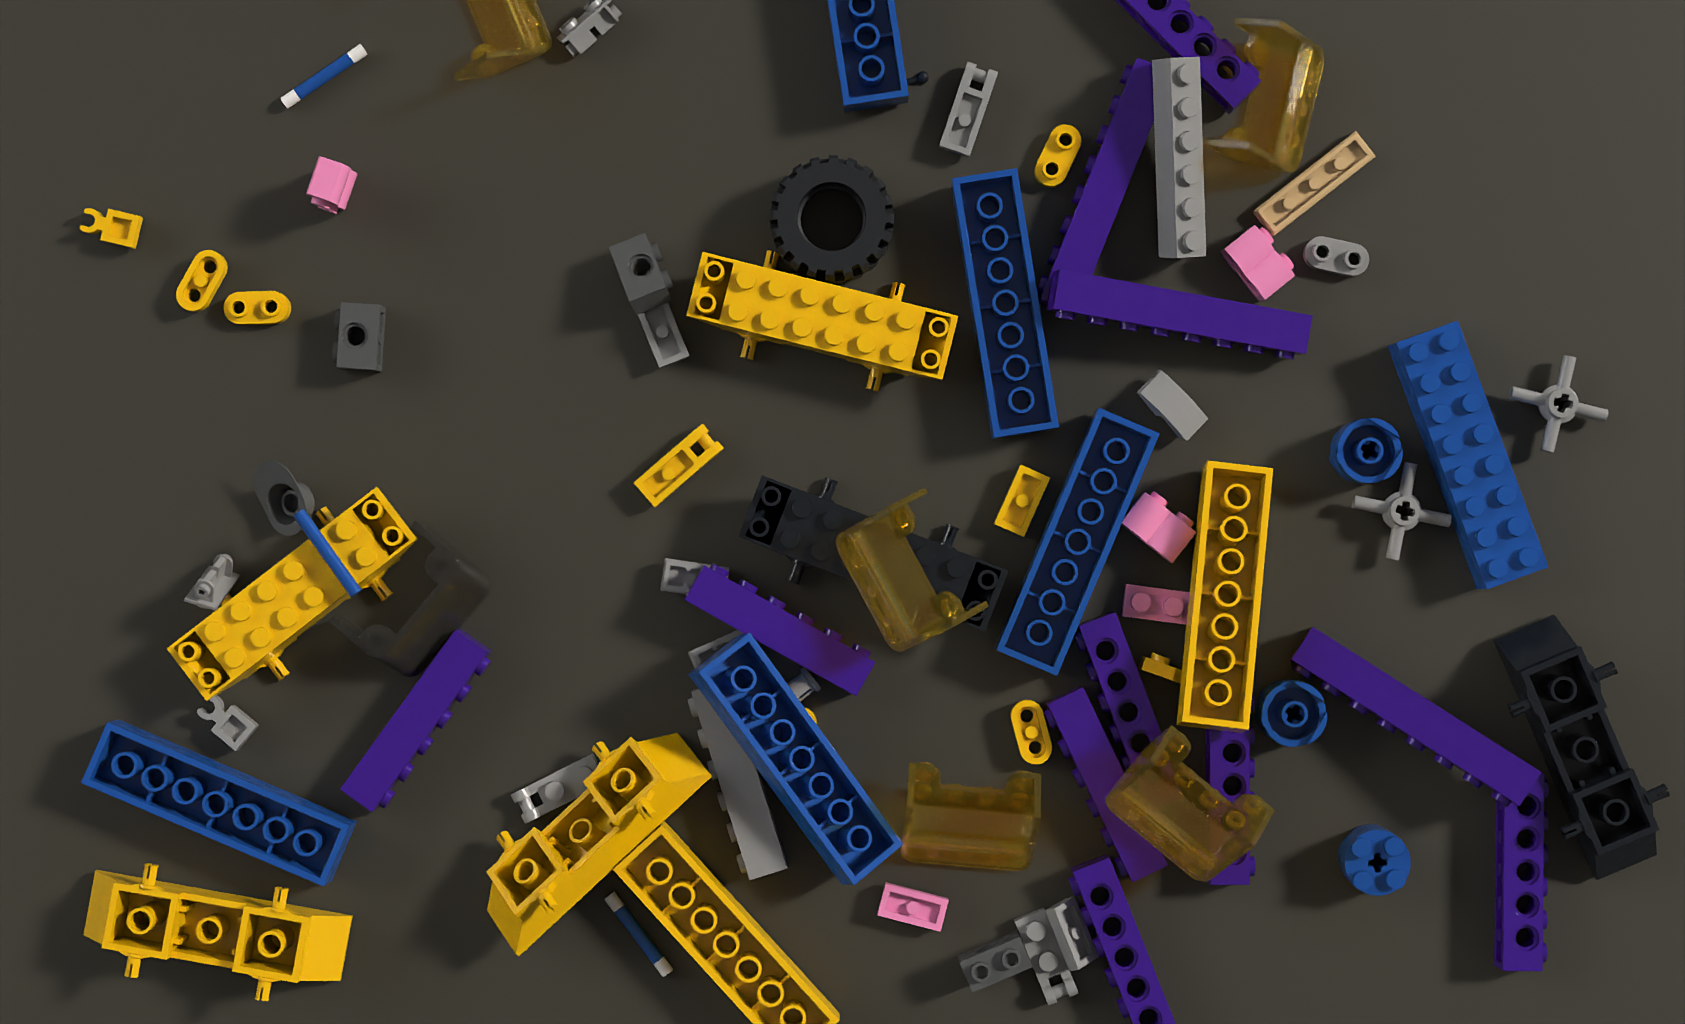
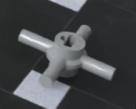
M1563 355L1557 384L1546 388L1542 393L1514 386L1510 389L1509 399L1538 406L1541 415L1547 420L1541 451L1554 453L1561 423L1570 421L1575 415L1601 422L1607 420V409L1579 403L1576 393L1569 388L1576 357ZM1560 398L1559 402L1563 403V409L1557 410L1558 406H1554V399Z
M1404 462L1399 492L1391 494L1385 501L1356 495L1352 501V508L1382 514L1384 522L1391 528L1386 558L1392 560H1399L1404 531L1413 528L1418 522L1449 527L1452 516L1450 514L1421 509L1420 502L1412 495L1417 464ZM1402 506L1404 510H1407V516H1401V514L1396 513V507Z

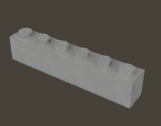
M1200 57L1152 60L1159 257L1187 258L1206 256Z
M699 689L691 691L693 698L688 699L689 708L693 718L699 716L702 729L697 730L699 740L703 749L709 748L712 760L707 761L708 769L712 775V780H719L722 791L717 792V797L721 810H728L731 823L726 824L732 843L738 841L741 854L736 855L741 873L747 872L749 880L787 869L786 856L758 769Z

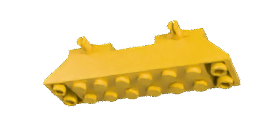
M767 250L763 267L702 252L686 316L719 327L722 330L737 333L744 338L741 358L746 359L748 347H750L747 359L753 360L757 342L770 341L861 364L870 370L865 389L871 390L873 380L876 378L873 389L876 392H879L883 373H897L905 376L911 375L943 380L958 316L901 302L906 285L900 283L898 293L895 295L898 282H892L889 298L777 271L776 266L780 256L778 252H774L770 264L772 251Z
M375 487L336 518H334L327 506L321 508V511H317L315 515L325 526L320 532L360 588L372 587L383 602L393 592L390 591L381 578L384 577L390 567L400 560V557L417 540V537L380 489ZM308 539L233 598L228 593L222 601L220 608L170 645L167 650L206 701H209L242 679H247L263 667L268 666L278 678V681H281L290 674L279 660L285 648L296 641L297 637L351 597Z
M678 733L639 742L630 737L619 748L611 752L604 742H597L598 747L594 745L592 751L601 761L595 771L583 781L587 789L544 830L540 831L533 827L523 838L515 842L508 831L500 832L502 837L497 835L496 840L500 843L504 852L499 860L486 871L492 880L487 911L516 955L520 956L712 777Z
M151 863L144 864L142 878L101 870L95 871L83 935L102 944L101 948L118 951L128 956L124 973L126 977L138 978L141 959L147 957L165 960L175 958L231 968L232 972L248 974L258 979L255 1000L261 999V1001H269L271 983L282 980L298 983L300 981H340L342 978L353 915L286 904L289 889L285 887L283 889L282 887H275L273 901L157 881L156 876L159 865H152Z

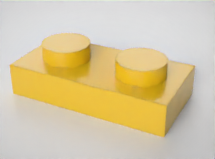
M1019 465L994 525L1024 537L1050 477Z

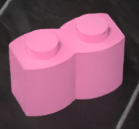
M319 156L306 195L312 197L310 203L318 206L319 209L333 214H337L338 209L345 211L357 173L342 163Z
M1254 225L1220 252L1233 270L1241 277L1252 294L1262 302L1295 276L1292 272L1294 265L1284 253L1278 254L1271 245L1274 243V240L1269 232L1263 227L1258 229Z
M1153 491L1151 495L1143 492L1126 513L1121 525L1169 563H1173L1197 533L1191 528L1194 522L1180 511L1176 515L1171 513L1166 508L1168 502Z

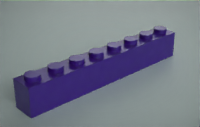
M1136 58L1133 66L1127 64L1119 83L1125 86L1121 96L1114 95L1107 112L1113 116L1108 126L1102 124L1095 143L1100 144L1096 156L1090 154L1083 173L1088 174L1084 186L1078 184L1071 203L1076 204V208L1072 216L1066 214L1059 233L1064 234L1060 246L1054 244L1047 263L1052 264L1048 276L1042 274L1038 283L1037 294H1040L1039 304L1047 306L1053 271L1061 269L1089 275L1093 274L1154 122L1152 63Z
M1061 269L1053 271L1046 309L1056 312L1055 318L1075 321V316L1087 317V323L1092 325L1106 326L1107 321L1119 323L1118 329L1138 332L1139 327L1151 329L1150 335L1169 338L1170 333L1181 334L1182 341L1201 343V338L1213 340L1212 346L1232 349V345L1237 344L1244 346V352L1263 354L1264 350L1275 351L1276 358L1294 360L1295 355L1306 354L1313 315Z
M1314 627L1309 629L1289 660L1295 664L1293 667L1295 672L1308 680L1313 675L1323 682L1321 685L1323 690L1336 698L1341 693L1351 700L1349 706L1366 716L1368 711L1380 718L1377 722L1379 726L1392 734L1396 730L1408 736L1405 740L1406 743L1420 752L1427 748L1436 754L1433 759L1448 770L1455 766L1465 773L1462 777L1465 781L1478 789L1482 784L1493 791L1491 797L1506 807L1510 803L1520 806L1541 774L1533 766Z

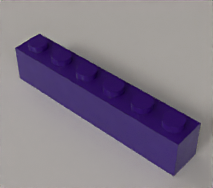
M714 563L711 564L710 568L702 565L684 600L744 634L750 632L754 639L857 696L875 664V661L868 658L871 654L870 651L856 643L853 644L852 648L840 642L843 636L827 627L821 632L812 626L815 620L797 611L795 616L784 611L786 604L771 595L768 596L767 600L755 594L758 588L743 579L738 584L727 578L729 572Z
M461 628L455 629L340 790L370 812L377 810L379 807L385 809L396 794L392 791L399 780L404 782L414 770L415 766L411 764L417 754L423 756L434 742L430 736L438 727L442 730L451 719L453 713L449 710L456 700L461 703L471 691L472 687L468 685L475 674L480 677L491 663L488 656L492 651Z
M1078 686L1045 702L1048 710L1043 712L1050 728L1054 729L1057 727L1062 737L1057 743L1065 759L1071 757L1076 766V769L1071 771L1079 788L1086 787L1090 796L1089 799L1085 800L1093 818L1099 816L1104 825V828L1099 831L1107 847L1114 846L1118 857L1113 860L1122 877L1128 875V878L1135 882L1168 866L1084 688Z

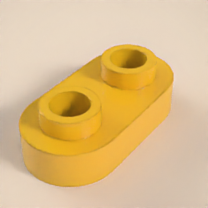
M1063 124L1057 126L1051 132L1034 169L1035 178L1042 186L1054 188L1065 180L1081 146V135L1075 127ZM1067 135L1071 139V144L1064 146L1060 143L1059 138ZM1047 165H1055L1057 173L1049 175L1046 172Z
M204 250L194 257L176 291L177 301L182 308L191 312H200L209 306L228 270L227 262L221 254L213 250ZM215 262L216 270L213 273H208L207 265ZM198 290L201 295L200 299L193 302L191 294Z
M277 291L235 292L225 300L224 313L228 320L238 325L280 324L290 316L291 303L285 295ZM275 301L277 309L273 313H269L267 306L270 302ZM243 302L245 306L244 311L237 314L235 306L237 303Z
M1028 699L1018 701L1011 709L1010 718L1020 755L1028 763H1044L1052 753V743L1043 710L1035 701ZM1030 710L1032 712V719L1027 722L1022 721V711ZM1033 741H1038L1041 745L1037 753H1032L1029 750V745Z

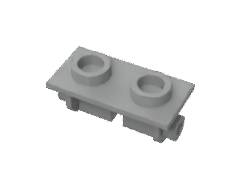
M590 0L583 8L586 11L577 20L572 17L560 27L561 34L557 39L562 43L569 42L565 48L573 57L577 53L581 55L597 40L590 32V29L595 27L603 35L619 22L618 17L622 14L614 4L611 7L607 6L612 0Z
M228 554L217 555L213 561V566H208L184 598V602L216 611L240 578V574L232 572V557Z

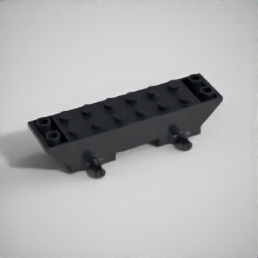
M761 476L738 537L786 555L793 562L786 580L791 582L797 570L793 583L799 585L804 568L817 567L907 602L914 608L907 627L913 629L918 617L914 630L919 632L926 613L938 614L983 632L986 631L1009 570L957 551L952 547L959 528L954 526L948 538L952 525L946 524L940 542L931 541L836 504L831 499L838 481L833 480L829 491H827L831 481L828 477H825L820 494L812 495L766 476Z
M1554 614L1493 639L1519 701L1507 705L1508 710H1511L1509 713L1513 718L1525 713L1570 819V824L1559 827L1562 837L1568 840L1573 836H1577L1595 880L1656 856V831L1660 829L1653 815L1652 803L1669 797L1670 793L1666 791L1668 788L1664 783L1648 791L1639 783L1634 769L1628 766L1605 712L1607 705L1601 693L1600 681L1618 674L1617 669H1614L1616 667L1615 664L1610 661L1594 669L1587 661L1582 646L1576 645Z

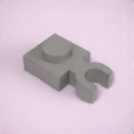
M215 696L210 699L215 705L212 713L207 712L203 707L199 708L197 713L205 720L216 722L210 731L234 751H238L258 728L259 724L235 704L226 710L223 700L219 696Z

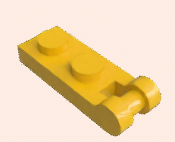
M704 424L697 427L634 482L655 508L724 449L718 441L714 442L707 434L709 430ZM697 442L705 450L699 457L690 449Z

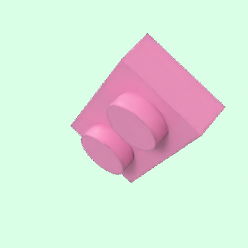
M1125 584L1121 616L1186 625L1190 592Z
M885 882L877 915L941 932L949 899Z

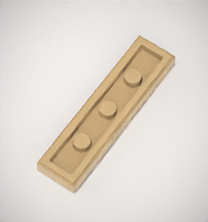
M1355 131L1256 208L1253 214L1273 237L1376 156L1357 131Z

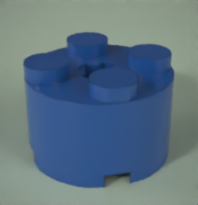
M1364 418L1345 424L1335 433L1330 444L1329 461L1338 475L1344 480L1360 485L1372 484L1391 477L1397 471L1402 461L1403 449L1398 432L1392 425L1381 419ZM1369 445L1367 451L1371 456L1363 458L1361 446Z
M1284 679L1271 683L1261 692L1255 706V720L1260 730L1269 739L1284 746L1298 747L1315 741L1322 734L1327 723V712L1322 695L1314 687L1300 681ZM1288 707H1294L1293 711L1297 714L1294 719L1287 718L1288 715L1285 711Z
M1361 825L1350 831L1351 833L1341 842L1338 849V864L1346 879L1358 890L1374 896L1387 895L1402 888L1406 883L1411 867L1410 854L1404 842L1391 831L1379 825ZM1374 854H1376L1380 859L1375 861V865L1372 866L1368 863V860L1374 859Z

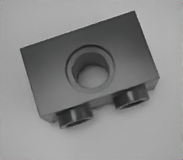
M643 233L609 247L628 300L636 315L672 301L668 289L674 286L667 269L660 270L658 262L662 261L663 258L656 242L650 244L646 234ZM649 270L646 275L638 276L641 271Z
M341 302L340 310H336L334 318L335 329H339L338 342H334L332 348L333 362H337V368L342 370L382 372L385 307L378 304ZM357 329H363L365 332L364 342L354 346L351 341L352 333Z
M1014 931L958 956L959 963L972 993L1033 967L1018 931Z

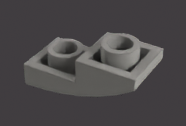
M1158 370L1137 392L1156 416L1162 417L1180 440L1188 441L1208 420L1196 403L1162 370Z

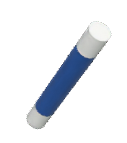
M361 44L357 45L280 98L287 109L368 55V53Z
M615 891L604 899L662 977L669 974L673 968Z

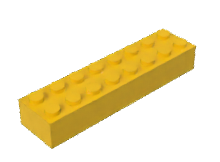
M1207 461L1202 467L1177 725L1237 733L1249 730L1273 468Z
M665 821L613 868V871L753 1024H837L840 1021V1013Z

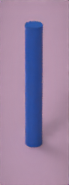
M305 509L297 512L293 517L349 596L352 598L360 593L362 589Z

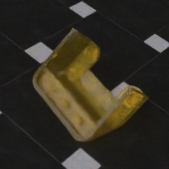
M1171 725L1145 747L1113 786L1106 797V805L1112 813L1190 877L1205 882L1211 880L1255 847L1275 810L1261 797L1253 794H1243L1232 803L1227 800L1219 791L1182 763L1191 751V744L1183 733Z
M909 762L901 840L903 843L901 846V856L904 859L917 863L1009 871L1024 870L1031 865L1041 818V774L1017 771L1007 778L1005 790L994 789L989 786L940 784L941 772L933 764L928 762Z

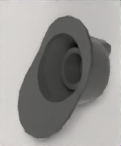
M265 461L256 468L253 476V486L273 528L282 535L291 536L297 534L302 528L293 516L302 509H305L310 518H313L315 501L310 488L304 483L297 482L288 468L279 462Z

